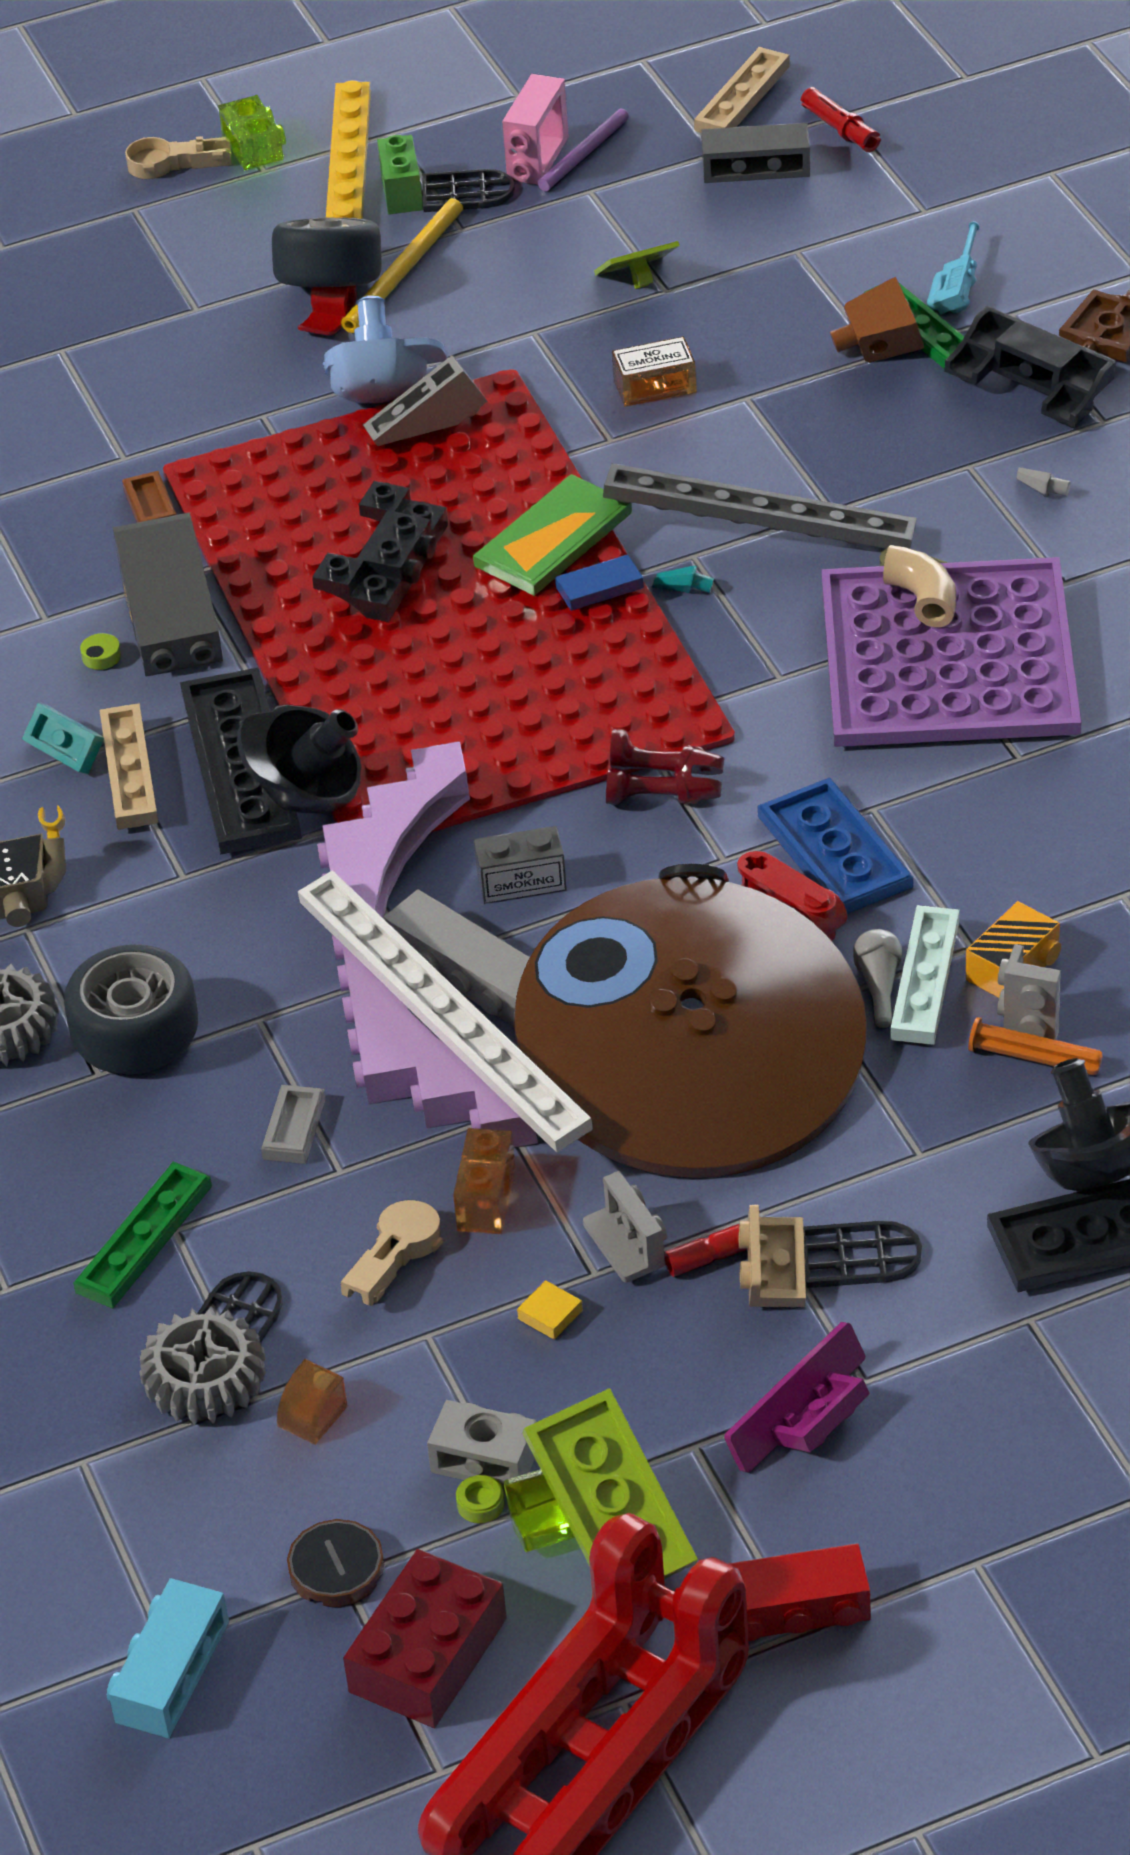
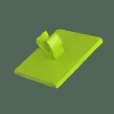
M675 241L609 259L594 270L595 276L630 267L635 289L648 286L650 283H653V277L647 262L665 257L680 246L679 242Z

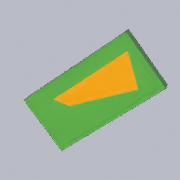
M571 474L474 554V566L535 596L553 581L555 577L560 575L632 513V503H621L614 499L603 498L604 489Z

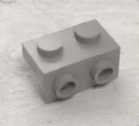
M1014 944L1010 958L1002 959L998 973V985H1004L997 1007V1014L1004 1016L1003 1028L1056 1040L1059 1033L1061 970L1024 964V946Z
M620 1171L603 1177L605 1208L583 1218V1226L625 1283L664 1267L663 1240L667 1239V1232L661 1218L657 1214H650L645 1207V1201L639 1188L635 1184L630 1186Z

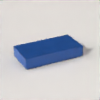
M628 554L555 577L556 588L571 611L644 588L643 576Z

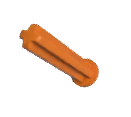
M976 1017L971 1029L968 1050L971 1052H975L976 1048L1050 1066H1056L1060 1062L1078 1058L1085 1060L1084 1065L1089 1075H1096L1102 1064V1052L1100 1050L982 1023V1018Z

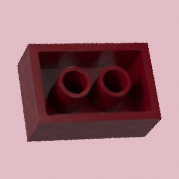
M417 1548L343 1657L348 1692L435 1729L507 1619L503 1583Z

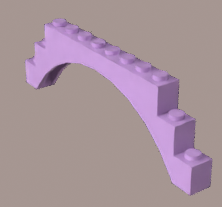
M460 742L411 750L414 767L406 768L407 781L367 787L370 804L362 805L363 819L322 825L325 842L317 844L321 869L329 867L330 871L333 870L382 918L385 915L389 895L405 863L432 830L465 802L470 800ZM332 935L336 960H345V965L337 966L341 992L350 991L349 997L342 998L346 1023L355 1022L356 1027L355 1029L347 1030L351 1054H360L361 1061L353 1062L357 1088L366 1087L368 1103L373 1104L412 1097L414 1111H424L426 1128L470 1121L473 1136L482 1135L485 1152L538 1143L536 1132Z

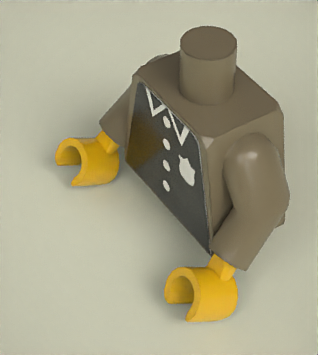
M58 805V818L52 823L45 821L46 816L43 807L38 811V819L43 829L47 831V839H43V834L40 833L0 841V919L6 918L7 923L11 926H24L31 920V913L43 911L47 908L48 894L55 892L66 873L64 838H60L59 831L65 826L66 819Z

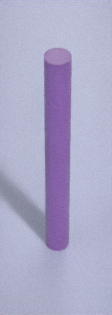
M622 108L618 109L538 180L539 188L545 192L550 190L629 119L627 111Z

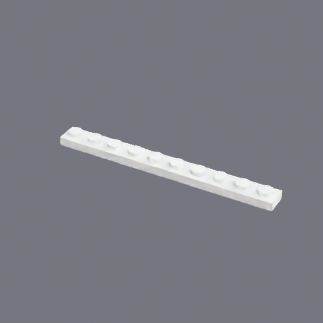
M333 870L298 891L300 903L551 1148L559 1152L593 1129L589 1115Z

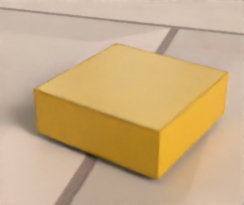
M546 1280L517 1308L518 1320L554 1340L583 1311L582 1300Z

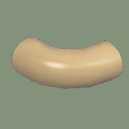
M890 545L884 563V585L897 586L913 592L917 597L914 608L915 616L923 624L931 627H944L952 621L956 609V586L946 568L923 552Z

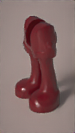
M613 729L610 745L611 769L608 770L606 782V804L617 805L622 803L626 797L636 794L678 796V801L683 804H696L701 800L720 798L722 782L711 778L692 777V773L703 775L721 774L724 770L725 758L706 752L700 746H684L682 752H656L640 749L632 744L627 731ZM623 770H663L674 772V776H637L628 774Z

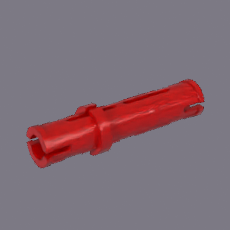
M810 87L804 91L800 99L801 105L838 130L841 138L856 143L865 152L870 153L877 149L881 142L880 133L865 125L862 117L856 113L847 112L815 87Z

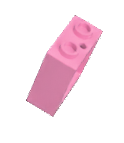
M531 74L503 119L506 171L513 181L538 185V180L550 170L569 138L565 79Z

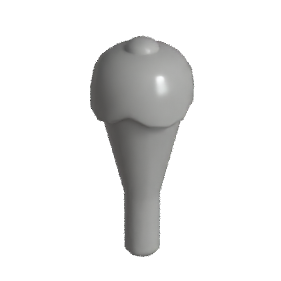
M873 929L859 936L854 944L853 957L854 964L858 971L862 972L873 998L875 1025L879 1028H887L892 1024L890 996L896 969L899 967L902 958V947L900 941L893 933L887 930Z

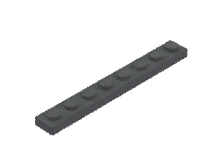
M613 463L609 469L603 490V498L614 499L621 503L653 506L659 510L670 509L692 513L698 517L709 516L730 520L737 524L748 523L768 527L776 531L787 530L816 538L825 537L842 540L849 544H864L887 549L890 545L910 549L917 521L915 517Z

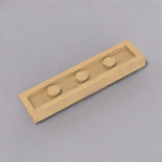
M758 47L694 119L695 131L701 133V129L737 127L790 67V55Z
M140 704L100 709L117 829L157 824L158 817Z

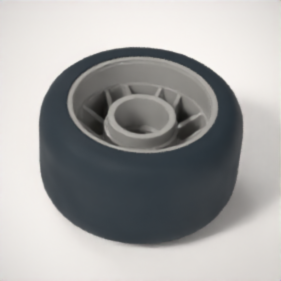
M309 218L279 223L272 232L274 276L282 284L299 287H343L373 282L379 277L382 267L379 227L373 221L357 218Z
M130 944L103 950L88 958L74 971L65 990V1013L75 1049L88 1063L107 1072L140 1074L166 1066L186 1051L197 1031L198 1008L191 975L177 957L157 947Z

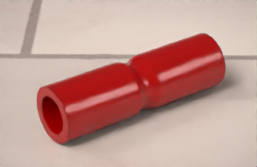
M739 1224L712 1233L707 1238H698L664 1251V1262L669 1274L675 1277L708 1265L715 1259L721 1260L748 1250V1248H739Z

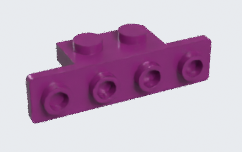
M840 1322L725 1433L724 1439L740 1471L749 1473L777 1445L811 1452L819 1447L844 1419L850 1417L856 1407L870 1394L863 1379L849 1376L866 1357L850 1323Z

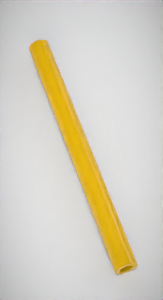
M449 199L363 297L379 296L385 300L463 211L462 204L457 199ZM357 304L341 321L342 327L349 333H354V330L359 327Z

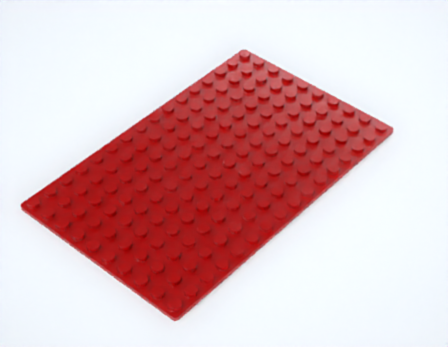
M514 369L502 370L495 374L473 379L472 381L488 402L481 406L474 416L448 428L377 446L363 424L391 403L389 402L368 409H360L339 417L323 419L317 423L299 428L287 429L259 439H251L230 447L215 449L190 458H182L163 467L164 476L182 513L190 512L197 543L277 705L316 708L325 711L329 715L332 711L341 709L350 713L358 724V733L353 738H350V740L354 744L361 761L360 785L351 802L331 812L335 823L364 818L362 805L370 804L367 787L407 781L406 768L414 767L411 753L413 749L460 742L470 800L465 802L431 831L434 832L606 781L608 770L611 769L610 745L613 729L627 731L632 744L637 748L656 752H682L683 747L688 745L700 746L706 751L730 744L735 740L734 729L645 582L642 589L571 611L557 590L555 579L534 596L474 566V554L569 475L572 474L582 479L518 371ZM373 481L410 488L411 500L447 507L448 527L436 544L433 557L427 559L421 569L419 580L415 584L412 583L389 622L366 618L347 601L331 593L314 589L312 576L327 553L357 559L380 523L377 520L360 516L359 503ZM611 530L560 575L627 555V552L614 530ZM626 769L623 771L629 774L643 769Z

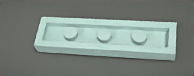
M917 905L891 1024V1040L935 1044L959 926L958 909Z

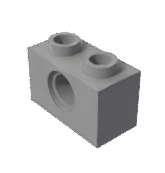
M446 1400L427 1442L431 1473L461 1480L475 1475H487L499 1481L503 1489L521 1493L535 1460L522 1432L525 1427L536 1423V1420L526 1418L517 1413L508 1414L481 1408L473 1403H459Z

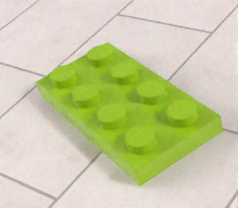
M610 1388L523 1429L522 1434L589 1566L590 1550L601 1527L610 1518L626 1513H632L655 1525L662 1543L664 1579L697 1563L698 1558Z

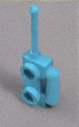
M975 221L969 224V233L960 258L944 264L943 270L934 275L927 299V306L932 310H938L940 314L948 311L959 313L970 304L968 295L970 288L976 282L975 270L977 267L976 261L970 256L976 231L979 230V224Z

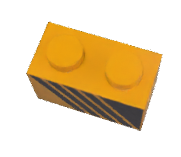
M1017 901L966 949V981L999 998L1002 989H1004V985H998L1000 964L1002 959L1010 958L1014 944L1024 946V964L1040 967L1050 966L1056 961L1061 951V943L1059 942L1060 923Z

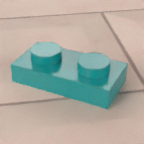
M38 703L22 740L77 772L89 774L104 741V737L52 707Z

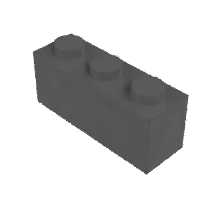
M807 123L701 129L704 183L810 177V146Z

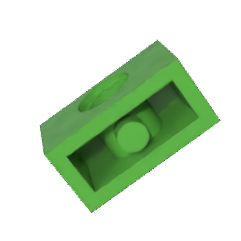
M392 135L388 138L377 139L381 178L388 215L423 210L420 174L412 135Z

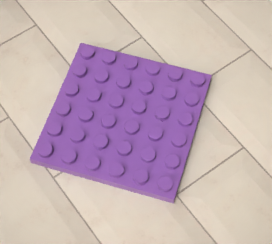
M1060 557L940 563L946 568L956 586L955 613L952 621L944 627H931L919 621L914 612L917 601L916 595L908 589L884 585V566L821 569L834 747L1081 734V716Z

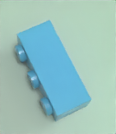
M170 1578L162 1594L156 1595L153 1598L148 1611V1621L141 1634L136 1633L129 1644L127 1660L121 1672H115L108 1684L107 1700L111 1703L115 1723L170 1738L229 1624L224 1593Z

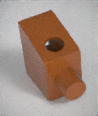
M896 277L847 302L844 310L849 324L830 332L837 353L858 345L864 360L869 363L924 348L917 322Z

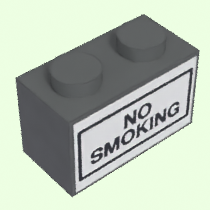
M557 826L474 839L477 876L484 904L567 890L564 853Z

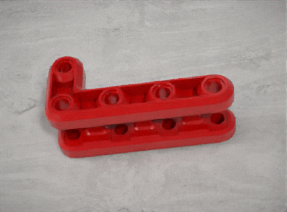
M632 1513L610 1518L597 1533L590 1550L589 1563L592 1599L587 1611L429 1800L418 1824V1835L424 1852L429 1855H472L486 1837L490 1838L501 1823L505 1821L527 1834L513 1855H598L732 1688L745 1667L749 1651L746 1588L739 1569L715 1557L701 1559L690 1569L681 1586L676 1588L674 1592L665 1587L662 1543L655 1525ZM664 1618L674 1623L675 1635L673 1648L666 1660L642 1648L655 1631L658 1623L663 1621ZM620 1678L644 1690L627 1713H622L609 1730L585 1718L602 1695H607ZM562 1749L586 1761V1764L569 1785L563 1786L551 1802L526 1789L543 1767L550 1765Z

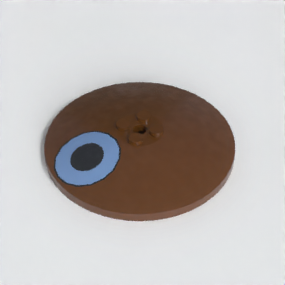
M674 877L643 880L604 892L584 902L556 923L538 943L521 976L516 995L514 1032L516 1046L591 1117L593 1129L578 1139L584 1145L612 1160L647 1172L691 1178L719 1177L751 1171L777 1162L803 1148L818 1137L834 1121L852 1094L861 1071L866 1045V1015L860 988L850 966L828 936L808 918L778 899L752 888L715 879ZM688 998H695L700 1000L704 1006L691 1010L684 1007L681 1002Z

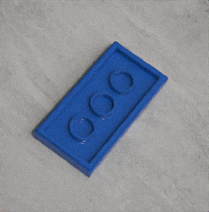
M830 777L757 806L760 820L807 878L838 895L846 908L847 914L913 888L912 874Z

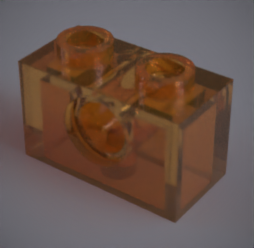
M467 1129L453 1194L457 1231L502 1234L516 1168L512 1131Z

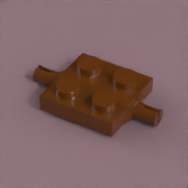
M1093 289L1059 329V336L1111 359L1127 362L1130 358V289L1123 295L1107 294Z

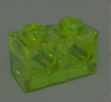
M258 95L218 105L222 135L230 140L231 150L244 170L283 160L282 145L286 144L283 127L281 124H275L271 108L269 106L265 107Z

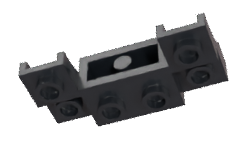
M986 306L974 317L961 343L945 360L944 372L974 385H977L991 371L1048 395L1042 402L1041 414L1074 428L1093 410L1095 396L1114 379L1116 360Z
M373 481L359 503L360 516L377 520L380 523L357 559L327 553L312 576L314 589L331 593L347 601L366 618L389 622L412 583L415 584L419 580L421 569L427 559L433 557L436 544L448 527L447 507L411 500L410 488Z

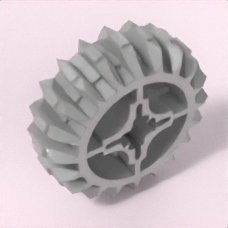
M10 964L6 969L0 970V1061L6 1067L11 1059L18 1058L24 1062L25 1055L28 1052L39 1054L40 1044H50L52 1033L57 1031L59 1008L57 1000H55L54 990L51 988L50 983L45 982L41 973L32 974L28 967L17 971Z
M211 1306L205 1314L198 1315L191 1308L189 1317L182 1319L174 1313L172 1325L158 1323L157 1335L147 1336L146 1349L141 1350L140 1356L141 1370L139 1373L141 1383L144 1384L146 1396L150 1399V1402H156V1406L161 1414L171 1411V1415L176 1422L186 1415L189 1416L194 1426L200 1417H208L213 1424L217 1415L221 1413L232 1418L234 1406L247 1408L249 1396H257L259 1394L260 1382L264 1381L266 1373L264 1364L266 1360L264 1347H261L258 1334L255 1329H249L244 1317L234 1320L229 1310L220 1316H216V1312H214Z

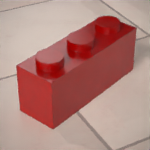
M859 1543L728 1563L739 1569L746 1588L748 1641L784 1633L799 1634L810 1629L835 1625L850 1626L857 1622L871 1620L870 1587Z

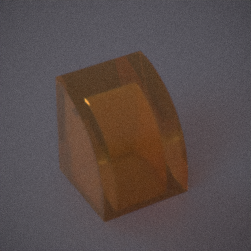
M304 1359L292 1374L283 1391L277 1411V1426L316 1445L348 1407L344 1378Z

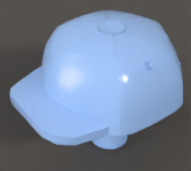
M365 296L356 302L358 305L359 327L354 330L355 341L341 343L329 349L324 354L323 365L325 374L330 376L331 389L337 396L361 404L387 403L398 398L426 375L427 364L444 362L448 358L446 349L438 340L427 337L411 339L392 338V329L386 325L384 303L386 300L379 296Z

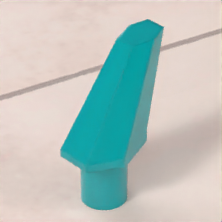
M694 565L657 573L651 587L690 593L691 588L710 593L714 578L696 573L697 566Z

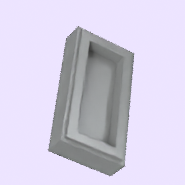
M281 1085L261 1148L263 1160L306 1164L326 1100L324 1089Z

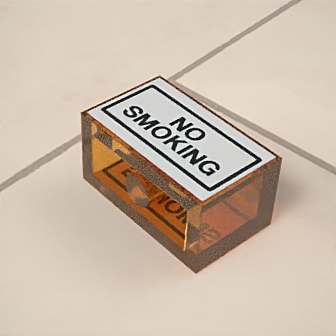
M684 336L612 350L613 378L624 407L697 392L695 361Z

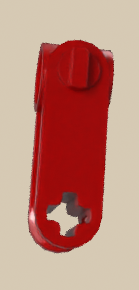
M752 851L743 854L738 859L737 869L742 875V886L755 889L787 904L812 921L831 941L835 939L836 930L847 921L846 908L838 895L829 889H825L766 852Z

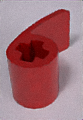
M356 285L312 287L311 306L313 312L303 323L298 325V330L329 336L335 334L342 328V319L356 304Z

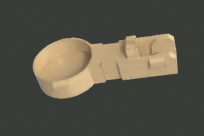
M203 136L196 137V140H190V142H168L162 138L147 137L131 143L125 152L129 173L141 179L158 178L172 170H180L181 168L195 169L232 165L231 145L227 137L203 139Z
M405 1200L388 1206L381 1213L377 1223L379 1237L376 1239V1244L371 1250L368 1249L341 1281L343 1296L351 1297L356 1291L361 1293L364 1304L372 1306L383 1296L385 1289L394 1280L396 1272L402 1265L405 1266L410 1259L424 1257L440 1247L443 1243V1238L440 1237V1218L437 1211L429 1204L421 1201ZM392 1238L399 1241L393 1249H391Z

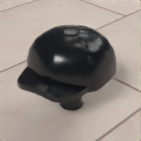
M280 705L275 707L272 712L252 714L241 723L238 729L237 745L242 764L246 771L260 783L269 797L284 810L299 813H331L351 802L360 785L361 761L354 744L350 740V738L357 735L358 724L347 711L336 709L329 715L325 711L316 708Z
M1078 1058L1060 1062L1051 1071L1062 1098V1102L1058 1104V1109L1063 1122L1040 1133L1028 1142L1035 1159L1045 1174L1063 1189L1073 1191L1101 1187L1130 1175V1102L1106 1107L1101 1091L1093 1090L1084 1065L1085 1060Z

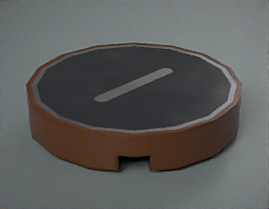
M342 1519L318 1522L302 1531L291 1544L287 1557L291 1585L297 1593L310 1602L311 1599L322 1601V1605L327 1607L354 1604L370 1595L377 1586L376 1581L380 1578L381 1574L383 1575L385 1567L380 1540L372 1530L356 1521Z

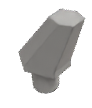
M1018 468L1017 479L1041 495L1048 497L1050 492L1068 496L1071 481L1054 478L1053 474Z

